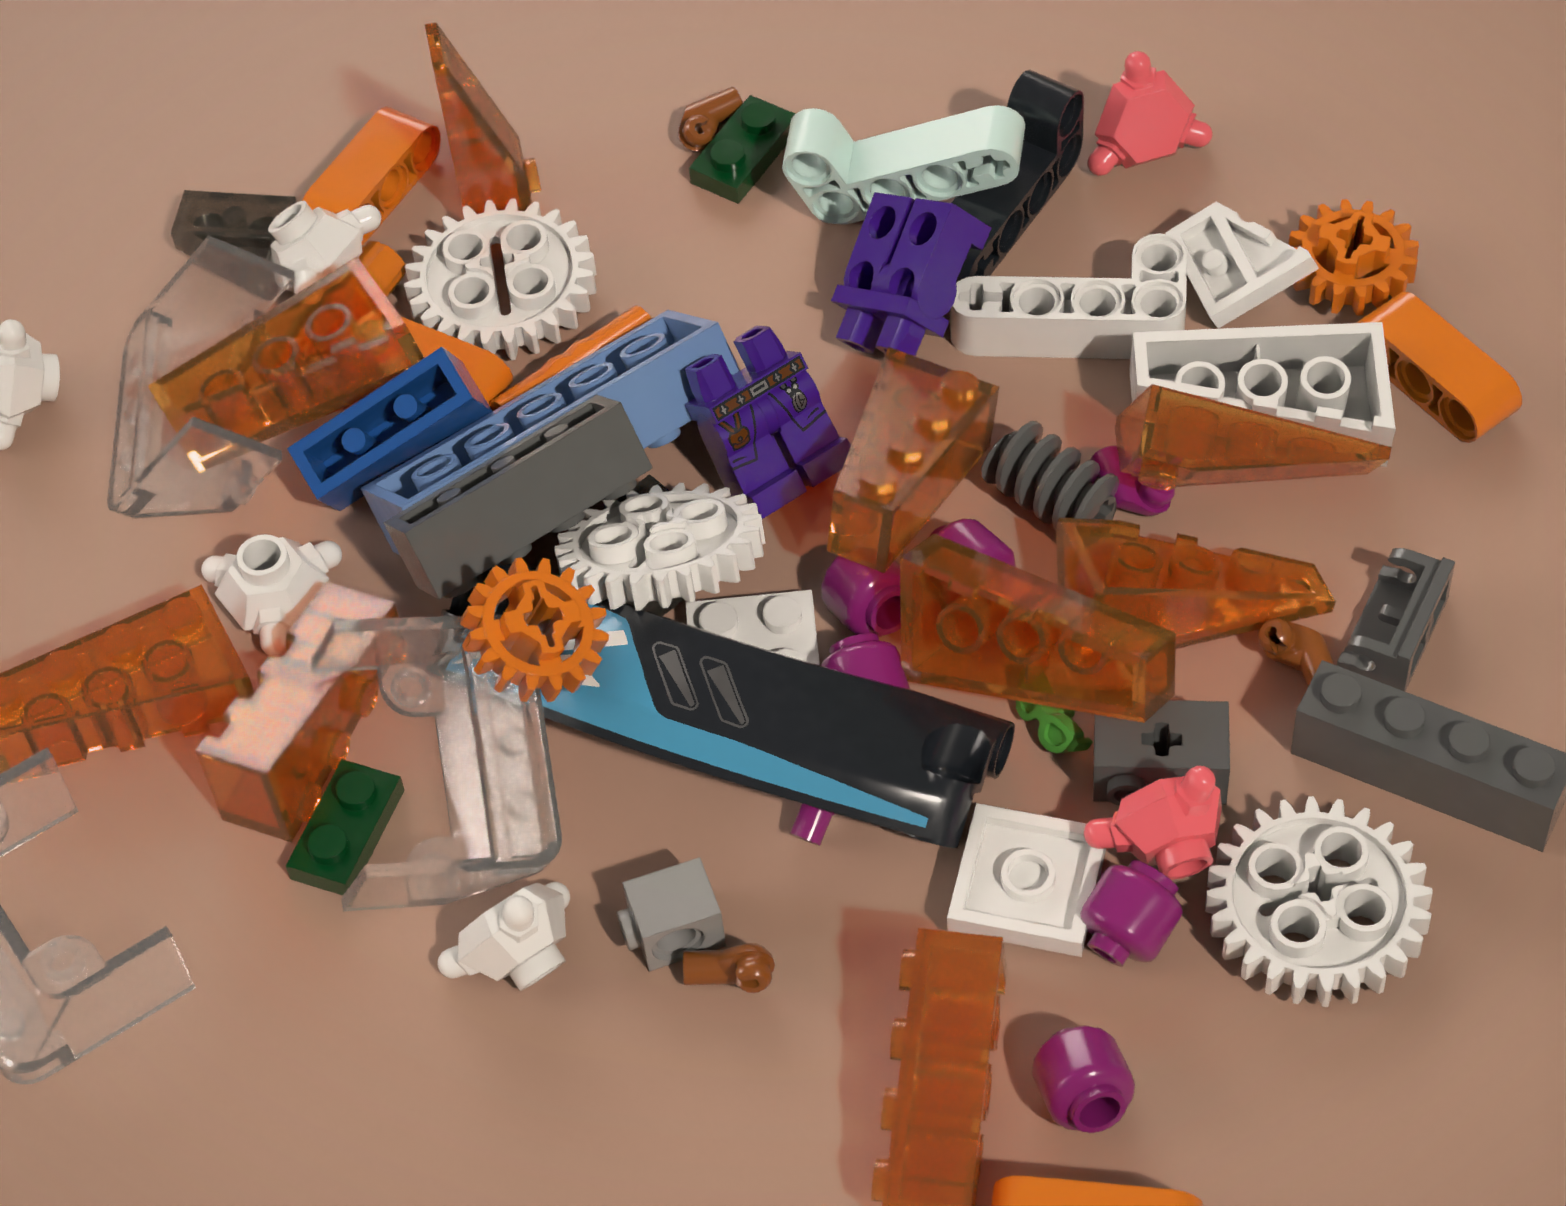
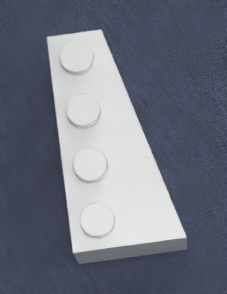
M1382 322L1133 332L1129 372L1134 424L1387 467L1396 428Z

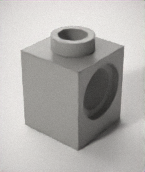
M700 857L622 882L627 909L616 912L628 950L641 948L649 972L683 961V951L717 950L726 947L722 914Z

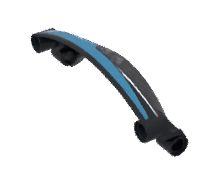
M512 563L507 565L496 564L495 566L500 567L508 574ZM528 566L529 571L536 570V568ZM493 567L477 576L478 583L485 584L484 581ZM475 586L466 593L454 597L450 609H442L425 667V672L432 676L464 685L518 708L627 748L756 790L897 830L916 839L949 848H958L975 793L982 791L986 776L996 779L1001 774L1007 762L1015 732V724L1013 722L912 689L853 675L759 648L644 609L635 611V607L628 603L613 610L610 609L608 599L595 605H590L587 601L589 608H605L607 613L599 627L595 628L609 634L608 642L601 652L598 653L602 658L600 664L591 676L585 675L586 679L576 692L571 693L562 685L561 692L552 702H547L540 688H535L527 702L520 701L518 685L509 683L507 688L499 693L494 690L495 681L499 675L493 670L479 675L474 671L482 655L480 651L468 652L463 650L462 644L469 632L473 630L460 625V621L467 607L472 606L467 600ZM508 598L496 606L494 620L500 619L502 614L506 612L505 610L510 604ZM575 639L569 640L565 645V650L560 656L562 661L573 654Z

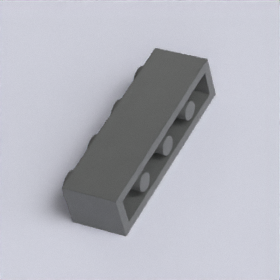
M596 394L383 523L417 588L438 599L442 597L454 598L471 590L479 581L477 576L496 564H511L515 558L526 556L532 549L531 543L548 532L558 533L577 525L585 517L583 511L602 499H617L629 493L636 487V479L653 469L622 403Z
M1323 660L1296 710L1291 754L1538 851H1544L1566 802L1565 752Z

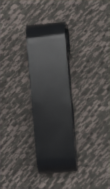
M1030 69L1024 71L1016 81L1010 93L1007 107L1017 111L1025 122L1018 176L1012 182L1005 185L958 196L952 201L953 204L991 227L983 250L969 249L956 283L966 277L990 276L1074 168L1083 143L1084 94L1081 90Z

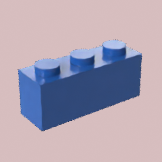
M440 347L288 447L287 450L316 499L342 511L364 496L360 489L363 486L493 411L464 363L445 348Z

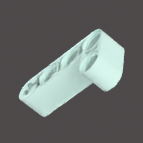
M995 105L853 141L844 126L833 114L821 109H804L797 112L791 119L782 170L812 214L819 220L828 224H850L865 219L874 192L911 197L914 200L919 198L942 201L1012 182L1018 176L1025 122L1017 111L1009 107Z

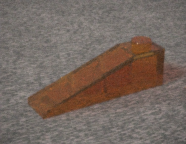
M437 22L424 24L462 208L468 205L476 214L484 213L486 201L492 200L497 210H505L509 200L516 198L518 211L525 212L529 205L532 204L531 193L541 192L535 157L523 158L518 134Z
M1151 384L1117 416L1114 428L1120 471L1139 476V483L1160 490H1171L1176 488V486L1186 487L1367 475L1390 459L1392 449L1389 446Z
M1059 518L1056 527L1058 613L1060 622L1077 657H1089L1096 660L1141 658L1258 630L1263 623L1273 618H1281L1292 622L1333 612L1336 600L1314 563L1242 547L1235 549L1231 556L1219 554L1197 546L1198 538L1177 533L1174 543L1139 536V524L1121 520Z

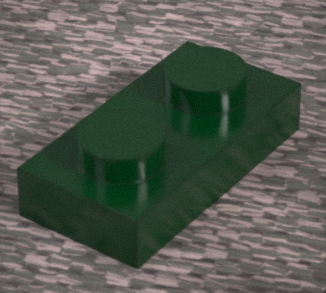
M749 95L689 167L690 183L739 204L786 147L791 119L795 113Z
M341 759L286 864L290 880L350 898L405 791L401 776Z

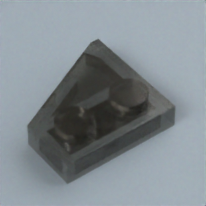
M184 190L171 230L175 248L267 296H276L279 281L275 275L270 246L275 241V238L268 231V228L282 211L297 203V200L294 196Z

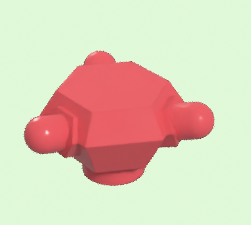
M1135 51L1130 53L1125 60V70L1120 77L1121 82L1113 84L1095 131V135L1099 138L1096 142L1098 146L1088 158V168L1093 174L1103 176L1108 174L1115 165L1119 167L1122 164L1125 168H1130L1176 155L1178 148H1184L1185 144L1194 147H1204L1212 139V129L1207 123L1195 119L1196 114L1192 113L1195 105L1165 70L1156 72V68L1151 67L1148 55L1141 51Z
M1195 766L1188 770L1185 776L1159 779L1122 798L1117 812H1114L1113 817L1096 818L1089 821L1084 828V839L1089 846L1096 849L1116 848L1117 853L1131 852L1141 862L1149 866H1157L1158 870L1171 880L1197 874L1213 863V857L1209 848L1216 845L1222 811L1221 792L1215 786V775L1205 766Z

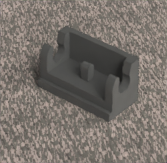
M1394 548L1389 555L1388 561L1396 566L1409 568L1415 574L1407 573L1400 568L1382 566L1374 589L1344 652L1341 653L1337 661V666L1406 692L1449 598L1455 561L1444 557L1442 560L1409 549Z

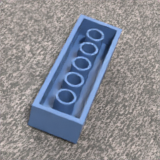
M666 310L360 489L392 551L400 555L383 522L596 394L621 402L643 449L646 447L657 448L675 440L681 434L680 427L692 421L685 406L687 402L695 398L685 371L688 366L703 357L719 354L722 355L731 375L739 372L740 369L718 322Z

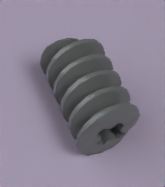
M1030 421L1018 431H1013L1003 436L990 450L981 467V477L988 484H996L997 489L1006 497H1015V501L1020 507L1025 510H1033L1035 516L1043 523L1053 524V528L1061 536L1072 537V541L1078 548H1088L1095 544L1106 532L1116 512V498L1114 496L1119 486L1118 477L1110 473L1097 481L1100 472L1099 464L1094 460H1088L1079 466L1081 453L1075 447H1068L1060 453L1062 446L1061 438L1056 434H1049L1042 439L1043 427L1037 421Z

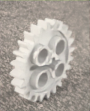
M516 198L509 200L505 210H497L493 201L487 200L484 213L476 214L468 205L464 206V220L457 222L445 215L442 217L445 231L440 233L427 229L424 232L427 246H413L412 248L414 262L405 265L408 282L404 283L414 322H421L424 326L488 350L493 354L496 353L497 349H505L510 360H516L518 347L526 345L534 354L540 353L538 340L543 337L554 343H560L559 326L577 329L579 325L576 312H589L591 309L589 295L596 294L597 291L594 254L590 252L587 235H578L577 223L574 220L562 224L560 210L554 209L542 217L539 202L536 201L529 205L525 212L518 211ZM495 243L501 244L505 265L504 270L511 305V313L508 315H501L497 294V282L491 254V246Z
M678 483L671 491L663 492L661 487L654 485L649 493L638 494L631 490L626 494L627 499L621 502L603 500L605 509L584 510V520L569 528V532L559 533V545L555 546L560 575L570 567L575 570L574 578L571 582L572 586L578 590L581 587L592 585L595 589L588 600L590 605H595L608 599L610 609L615 610L629 601L634 602L635 611H641L649 601H658L662 608H668L672 599L682 597L690 603L695 602V592L700 590L713 594L719 593L718 582L720 581L738 583L741 581L739 571H749L756 568L754 558L763 557V544H766L762 518L761 514H758L757 504H748L745 494L731 497L730 488L728 487L710 493L709 485L706 483L692 491H686L684 483Z
M1309 796L1305 806V813L1297 814L1286 799L1281 800L1279 815L1275 820L1261 809H1257L1254 813L1253 830L1236 824L1233 827L1232 845L1220 843L1217 848V865L1209 867L1207 887L1211 890H1208L1206 894L1205 911L1214 914L1211 917L1210 934L1212 937H1226L1223 942L1222 957L1225 960L1245 956L1241 970V977L1244 980L1255 976L1261 971L1267 975L1265 993L1271 995L1282 983L1291 985V997L1294 1004H1299L1306 990L1310 989L1316 990L1322 1007H1328L1332 990L1341 989L1351 1004L1357 1003L1360 983L1362 982L1380 994L1384 991L1386 972L1402 978L1406 972L1407 957H1419L1423 943L1421 935L1428 934L1432 914L1426 910L1430 908L1433 892L1432 888L1423 886L1427 869L1425 863H1409L1414 844L1411 841H1404L1391 845L1394 824L1388 822L1375 830L1368 827L1370 809L1366 807L1358 812L1353 819L1345 817L1344 803L1341 799H1337L1332 805L1330 812L1325 813L1320 812L1315 797ZM1339 859L1348 862L1352 866L1340 868L1331 865L1327 861ZM1275 875L1282 877L1286 882L1274 884L1265 881L1262 877ZM1363 916L1371 919L1376 924L1363 926L1356 924L1349 918ZM1296 932L1304 934L1311 940L1294 942L1288 940L1283 935Z

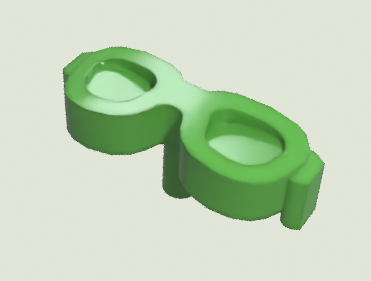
M1040 674L1023 676L1019 682V690L1016 696V709L1023 720L1039 721L1038 738L1043 747L1052 753L1088 750L1093 741L1088 737L1085 738L1082 729L1072 720L1075 715L1074 708L1072 706L1054 707L1051 693L1043 679H1041Z

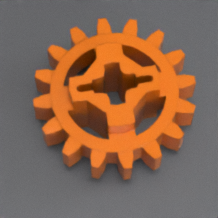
M1342 199L1340 210L1334 212L1325 204L1318 205L1317 220L1313 217L1302 215L1299 220V230L1290 232L1288 245L1295 249L1300 246L1308 250L1319 269L1294 283L1293 288L1296 291L1310 288L1309 303L1312 305H1316L1324 299L1331 301V313L1338 314L1343 305H1352L1355 314L1362 316L1365 304L1372 303L1378 308L1388 301L1389 295L1395 297L1401 292H1406L1407 283H1414L1418 264L1419 243L1418 241L1410 240L1411 226L1409 223L1394 226L1395 211L1389 209L1381 215L1373 213V202L1366 201L1361 210L1352 209L1348 199Z
M520 557L515 558L508 570V574L500 567L495 566L486 577L485 584L477 583L467 600L472 606L467 607L460 621V625L473 631L469 632L462 647L464 651L468 652L480 651L482 657L474 668L477 675L487 673L490 670L499 675L494 690L497 692H502L509 683L518 685L520 701L527 702L535 688H540L547 702H552L561 692L562 685L571 693L576 692L586 679L585 675L591 676L600 664L602 658L598 653L601 652L608 642L609 634L595 628L599 627L607 613L605 608H589L587 601L595 591L592 585L581 587L578 590L571 585L575 570L568 567L558 577L551 574L550 560L542 558L536 570L529 571L527 564ZM508 598L510 604L506 608V612L502 614L500 619L494 620L496 606ZM575 639L573 654L562 661L560 656L565 650V645L569 640Z

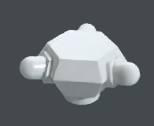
M299 201L286 208L272 221L268 228V231L275 238V241L270 246L273 258L272 268L277 280L286 290L294 292L299 300L307 303L315 301L319 297L321 289L339 280L362 253L361 241H363V235L379 227L381 223L380 211L372 205H364L353 211L345 209L335 214L321 207L312 210L306 201Z
M14 319L5 320L0 324V450H5L11 446L16 429L21 426L25 414L35 410L41 405V401L54 402L56 400L60 383L58 356L56 354L42 353L41 343L25 333L24 326Z
M263 534L246 540L238 549L237 555L226 553L224 556L214 555L206 558L202 564L201 572L208 582L215 583L214 586L218 587L214 594L244 631H252L253 634H259L260 646L267 655L279 656L288 648V631L303 623L329 580L326 573L329 572V569L334 568L340 563L342 550L333 541H323L316 545H312L309 542L301 545L299 542L285 537L278 538L273 535Z
M537 882L523 887L493 906L459 932L457 946L448 948L440 954L438 958L439 971L447 978H458L467 974L471 976L479 972L496 981L511 976L520 991L533 985L566 961L556 944L566 937L564 909L570 902L568 888L559 882H551L545 886Z

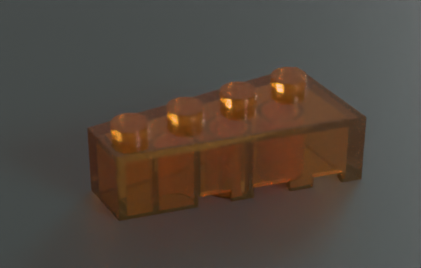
M326 582L288 630L286 635V652L282 658L269 655L257 670L258 684L255 693L249 700L237 696L224 712V721L230 724L220 738L206 735L195 750L222 820L291 843L303 822H309L321 799V789L332 769H337L341 759L345 760L348 755L350 737L361 717H368L374 709L378 698L379 684L389 666L395 667L403 656L406 646V633L402 629L395 602L330 582Z
M199 585L0 673V774L2 778L7 779L85 761L88 752L109 747H119L121 752L146 747L145 739L182 731L184 738L210 732L209 724L239 718L241 724L263 720L264 717L250 677L203 586Z

